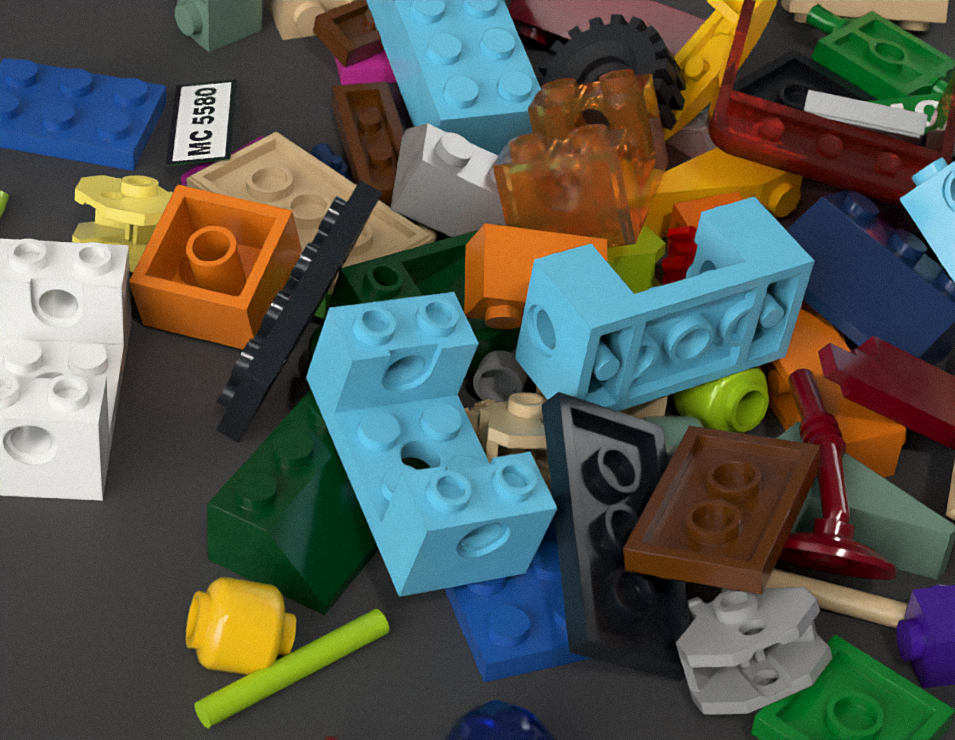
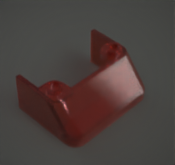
M755 0L743 1L722 59L705 124L709 138L721 151L735 157L845 190L855 191L862 195L902 207L904 205L900 198L917 187L911 179L912 176L942 157L948 165L951 164L955 146V71L931 117L925 147L732 90L756 2Z

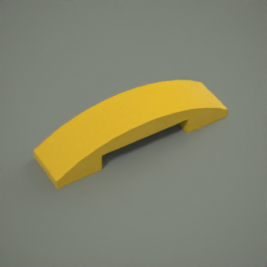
M706 0L716 10L674 56L686 85V90L680 91L685 99L683 110H672L673 115L677 119L676 124L671 131L664 127L658 131L662 141L655 147H652L648 141L640 145L639 148L642 155L630 159L626 152L620 153L619 155L624 160L631 162L661 145L688 124L717 96L735 75L758 42L778 0Z

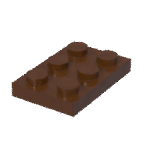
M689 426L623 548L625 571L653 575L663 579H676L722 587L732 591L763 594L820 469V445Z

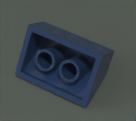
M846 190L822 196L786 230L815 261L803 301L858 346L872 336H876L931 365L944 360L955 346V283L946 269L942 268L925 254L927 248L919 238L906 230L899 228L895 230L877 216L880 212L879 208L866 196L855 191L848 192Z

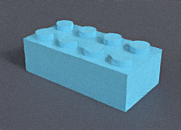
M367 0L414 127L428 123L447 133H456L464 137L469 143L500 157L513 156L509 151L524 138H528L533 143V146L537 147L549 107L504 0Z

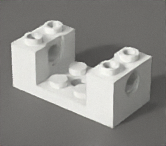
M0 239V496L103 501L132 323L131 291L129 285V245H111L97 242L38 241L35 239Z

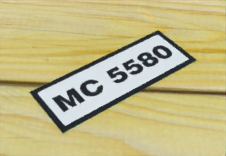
M237 79L176 85L166 165L231 159Z

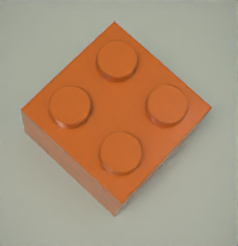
M177 184L129 280L143 325L244 350L248 341L254 339L262 325L261 321L279 290L283 291L290 273L302 253L293 210Z

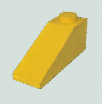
M756 128L630 188L625 221L648 226L660 238L667 237L674 203L738 191L743 199L756 197L775 219L784 217L796 209L800 200V187L805 163Z

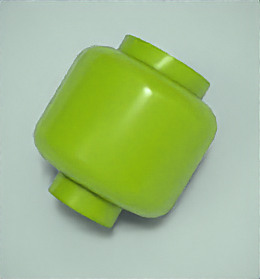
M758 366L673 393L675 407L680 415L694 416L702 423L704 428L743 434L752 430L761 422L769 402L766 377Z

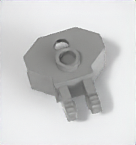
M805 587L766 588L763 594L732 591L722 588V593L710 603L705 604L699 597L688 600L691 625L679 638L676 645L692 700L704 715L749 714L812 686L832 659L830 647L817 634L814 619L820 612L818 601Z

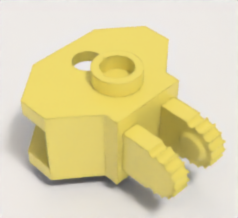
M104 175L82 177L75 188V201L81 205L89 204L96 208L95 221L79 223L72 235V242L129 245L130 272H134L173 192H168L159 187V182L156 179L147 176L133 175L123 177L122 179Z

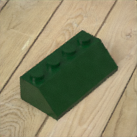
M310 390L207 503L208 560L253 582L273 585L277 587L283 596L320 614L326 615L379 548L312 390ZM407 457L401 459L404 465L411 466L416 470L430 468L426 462L418 458Z

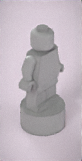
M516 349L510 352L493 351L481 359L473 378V387L479 398L482 400L495 399L496 403L509 400L511 394L523 392L528 374L515 359Z

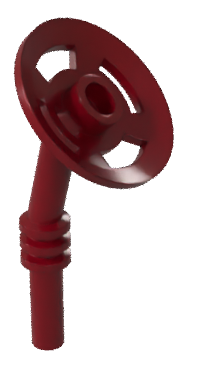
M797 369L791 373L788 381L802 420L799 426L802 442L820 445V469L817 473L822 518L814 519L812 532L791 533L778 560L808 569L849 577L875 580L895 579L898 568L871 548L853 540L856 527L849 524L850 511L842 457L846 451V443L842 437L837 419L826 411L813 373L808 369Z

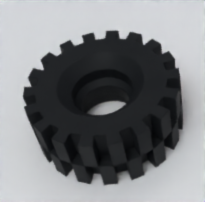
M622 14L611 15L609 24H604L600 17L588 20L590 29L581 32L578 25L567 31L571 40L565 45L557 40L549 48L554 55L552 61L543 58L538 67L544 78H537V81L549 107L545 122L561 145H564L571 155L578 158L581 154L587 163L597 164L600 155H602L608 165L619 163V154L626 152L630 159L642 155L639 146L648 141L652 147H655L661 142L662 138L658 131L662 127L670 131L677 122L672 110L682 111L685 99L680 92L686 90L685 79L680 73V67L658 31L652 25L647 28L643 19L634 16L628 24ZM629 81L624 91L615 99L606 103L595 104L598 96L607 87L618 82Z

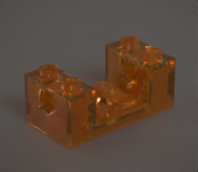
M622 69L601 75L598 82L577 85L576 79L563 78L544 84L542 90L536 93L528 107L533 133L511 139L508 145L504 146L493 164L506 226L607 239V248L636 244L669 163L652 73L635 76L633 70ZM586 109L599 110L607 117L609 126L606 127L604 124L589 125L584 120L582 111Z

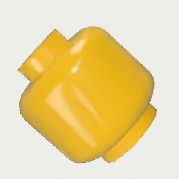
M221 577L212 582L206 592L197 591L195 593L187 619L186 645L188 648L196 649L197 658L204 668L249 675L254 671L272 666L278 655L285 656L291 652L296 633L295 614L285 613L284 599L277 587L270 584Z

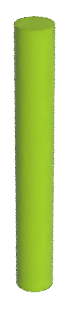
M374 609L277 659L272 666L254 671L195 702V711L199 720L206 728H210L389 633V624L386 617L379 609Z

